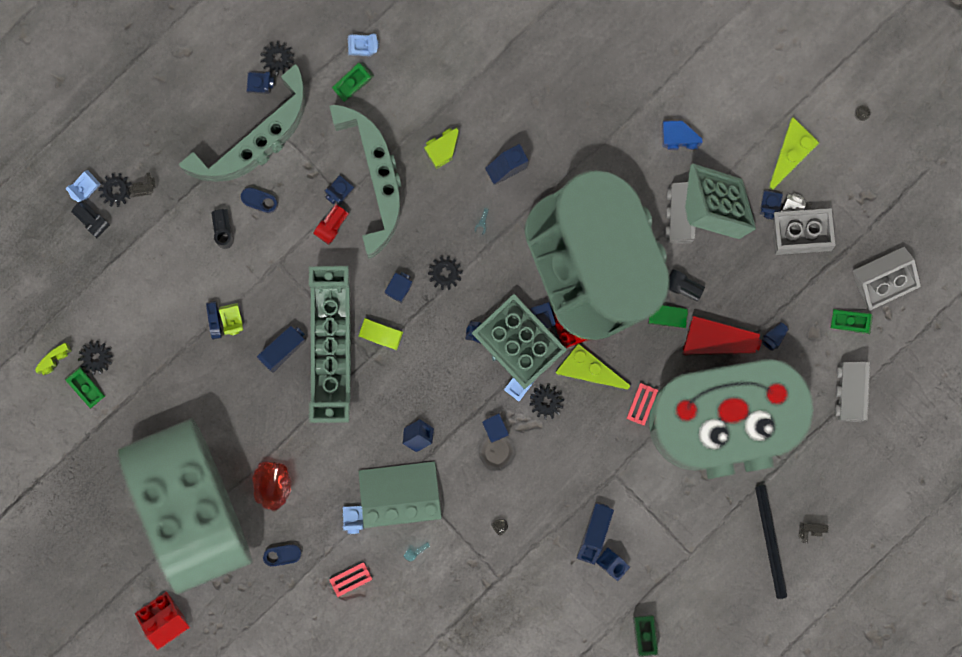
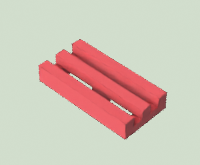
M640 383L626 419L645 426L658 390ZM642 389H645L646 391L634 418L632 417L633 411ZM649 392H653L647 409L645 411V414L643 416V419L641 421L639 420V417L643 410Z
M363 562L329 581L337 597L373 579ZM363 568V572L336 585L335 581ZM366 574V576H367L366 579H364V580H362V581H360V582H358V583H356V584H354V585H352V586H350V587H348V588H346V589H344V590H342V591H339L338 588H340V587H342V586H344V585H346V584H348V583H350V582H352V581H354V580H356V579H358V578H360V577H362V576H364V575Z

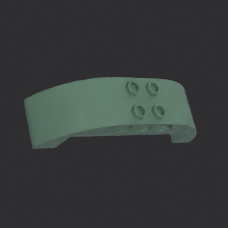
M295 64L281 76L284 85L294 95L209 169L192 152L179 163L183 171L194 178L204 181H229L249 173L258 165L263 166L273 152L275 154L284 147L283 144L295 132L303 117L306 94L299 67ZM281 130L279 134H273L274 131ZM267 142L264 147H259L260 143ZM252 154L249 160L244 159L246 155Z
M331 105L329 107L336 131L355 126L359 127L385 230L362 235L367 256L370 259L379 254L388 245L398 226L400 218V196L398 188L401 187L398 173L394 174L393 169H397L394 155H389L386 142L377 127L368 118L353 109ZM378 153L384 154L382 158L375 157ZM383 171L389 172L386 177L380 176V173ZM388 189L394 191L391 195H385L384 192Z
M348 266L309 267V287L311 288V403H309L310 423L349 422L351 397V319Z

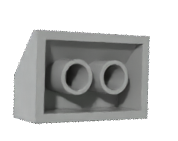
M688 182L672 183L671 188H667V200H670V207L666 208V219H669V226L665 228V238H668V243L691 244L695 239V227L689 225L685 210Z
M832 208L774 212L773 239L775 255L832 251L836 246Z
M905 247L853 270L856 285L869 311L921 287L915 260Z
M843 362L840 364V367H837V378H840L839 386L836 387V397H839V404L835 406V416H838V421H867L870 362Z

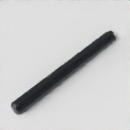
M765 485L756 486L755 490L776 598L785 599L787 598V592Z

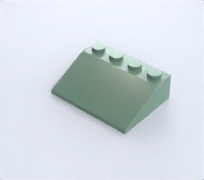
M696 164L690 165L685 205L689 225L740 239L754 231L756 227L743 180Z
M515 294L472 332L474 337L524 389L532 384L567 351Z
M435 462L358 470L364 528L441 519Z

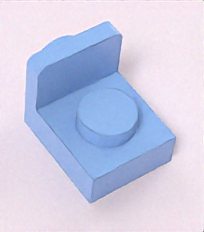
M513 378L504 391L520 401L532 384L524 389Z
M362 506L343 507V530H348V534H357L360 529H363Z

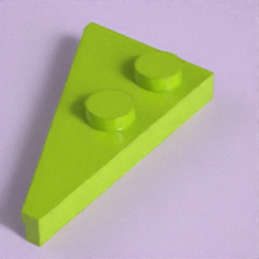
M795 118L790 120L770 181L769 188L771 190L819 144Z
M579 344L555 372L557 375L628 390L630 388L627 382Z

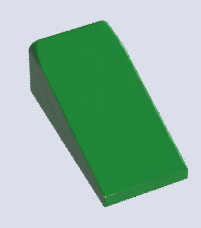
M359 62L332 89L345 102L366 85L374 75L362 62Z
M661 305L653 315L648 317V324L686 328L688 309Z
M833 309L831 328L870 334L873 315Z
M80 366L65 377V381L90 409L105 397Z

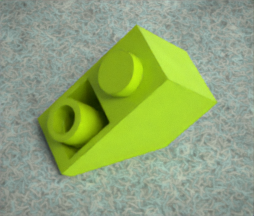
M449 128L442 133L443 136L439 139L433 138L426 143L427 146L424 147V151L436 170L453 160L459 135L457 128L454 130Z

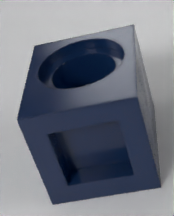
M395 272L384 292L385 295L402 304L413 284L410 281L411 277L403 272L400 274Z
M609 548L595 561L617 582L630 568L626 562Z

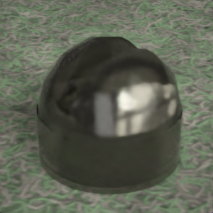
M861 105L855 110V117L859 121H865L871 115L869 107ZM859 109H860V110H863V111H865V112H868V115L865 114V113L859 112Z
M498 519L491 523L492 528L499 536L508 530L507 522L504 519Z

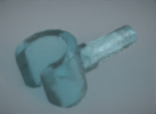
M484 208L481 220L479 224L475 226V233L477 231L478 226H482L484 228L482 235L486 232V227L484 225L488 209Z
M427 542L415 552L409 549L403 557L407 561L412 562L430 545Z

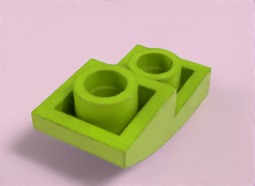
M364 318L358 336L397 350L403 332Z
M64 343L48 353L35 368L36 373L43 374L44 376L53 372V368L57 367L54 359H64L68 356L67 353L71 352L69 344Z

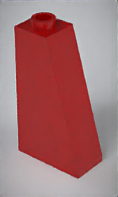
M693 316L690 321L682 355L754 354L756 350H760L762 340L759 339L760 334Z

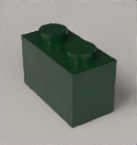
M654 615L633 617L637 656L658 655Z

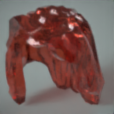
M268 461L259 463L252 477L254 500L256 503L261 504L263 508L276 511L286 503V499L292 490L288 469L281 463L277 464L276 462Z

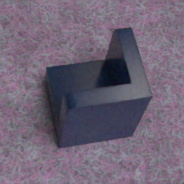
M549 303L530 308V311L546 328L556 325Z
M500 414L482 422L491 443L509 436Z
M418 420L404 428L402 444L418 452L432 444L434 428L424 421Z

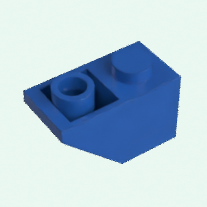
M663 121L662 143L663 147H667L668 150H677L679 147L686 146V149H697L698 146H701L702 138L683 121Z

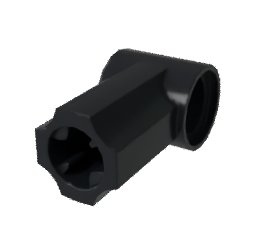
M83 200L77 203L71 211L96 239L110 226L105 219L96 214Z
M228 209L212 211L214 240L220 248L228 249L232 246L234 240L231 233ZM222 235H228V240L225 243L219 242Z
M672 269L668 277V290L698 302L705 287L688 279L685 274Z

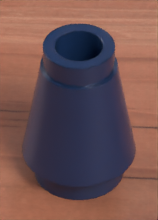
M780 322L763 336L762 344L771 351L778 349L789 331L788 327Z

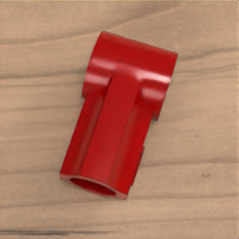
M335 204L325 220H322L316 227L313 234L330 245L349 213Z

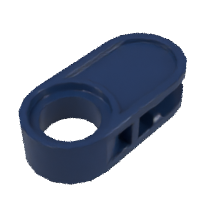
M246 188L241 193V201L248 207L264 213H273L277 209V200L268 193L254 188ZM264 200H273V207L271 209L264 208Z
M207 302L206 308L212 340L222 338L217 302Z
M296 545L270 548L264 552L263 560L270 567L295 563L301 558V550ZM270 552H275L278 555V560L275 563H270L267 560V555Z

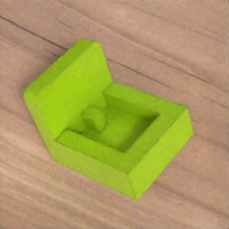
M238 303L219 307L224 334L236 335L243 331V321Z

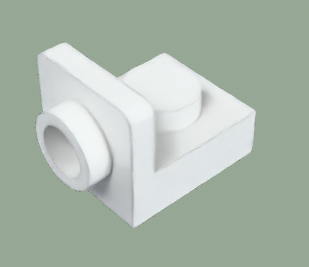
M788 194L781 212L804 210L806 201L800 195Z

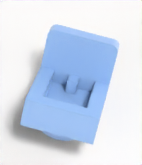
M376 34L348 36L349 55L371 56L377 53L379 42Z
M87 170L72 185L67 186L66 190L73 200L81 202L88 199L100 183Z

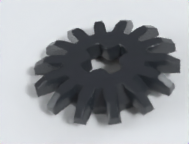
M276 41V46L274 47L271 42L269 43L270 49L267 47L263 48L267 53H261L260 56H264L265 59L260 60V62H266V65L263 67L264 70L269 67L270 73L275 70V75H278V70H281L284 74L285 67L287 69L291 68L288 63L294 64V61L290 60V57H293L294 54L288 53L291 47L285 49L286 43H283L280 47L279 41ZM280 53L282 61L273 62V54L278 55Z
M112 173L111 179L107 176L104 177L107 180L106 183L100 182L104 187L98 188V191H103V194L99 195V197H106L103 201L105 204L111 201L110 207L113 206L114 202H116L117 207H120V201L124 205L126 204L125 197L131 199V196L127 195V193L133 192V189H128L132 183L126 184L125 182L128 179L126 176L122 180L120 173L118 178H115L114 173ZM112 186H120L119 195L116 193L114 195L111 194Z
M441 256V262L438 263L434 260L435 267L429 266V268L433 269V272H428V275H433L430 282L436 281L434 287L440 284V290L444 289V285H447L448 290H451L450 284L456 287L457 284L454 281H461V278L457 277L458 274H462V271H457L461 265H454L456 259L449 262V256H447L446 261H443ZM443 268L451 272V274H448L447 279L444 276H440Z
M90 341L89 348L85 345L82 346L86 351H79L83 358H78V361L84 362L80 367L86 366V373L91 369L92 375H95V370H98L100 375L102 374V368L106 371L108 370L105 366L106 364H112V362L108 361V358H113V355L107 354L111 349H104L105 343L99 346V341H96L95 346H93L92 341ZM92 353L95 355L97 353L100 354V356L98 357L100 361L98 363L96 361H94L93 363L90 361L92 359V357L90 356Z
M547 385L546 390H543V387L540 386V392L533 391L536 397L530 396L534 403H529V405L535 406L532 412L538 411V418L541 414H544V420H547V415H550L551 419H553L554 412L559 415L560 413L557 408L563 409L559 402H564V399H558V396L562 393L555 394L556 387L550 391V385ZM544 397L552 400L549 408L541 404L544 401Z

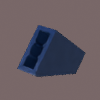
M518 144L500 154L485 170L493 185H496L527 169L529 160L521 145Z
M290 326L266 347L257 358L274 373L306 341L303 338L305 334L298 327L294 329Z
M595 504L576 559L595 565V561L602 551L614 509L605 504Z

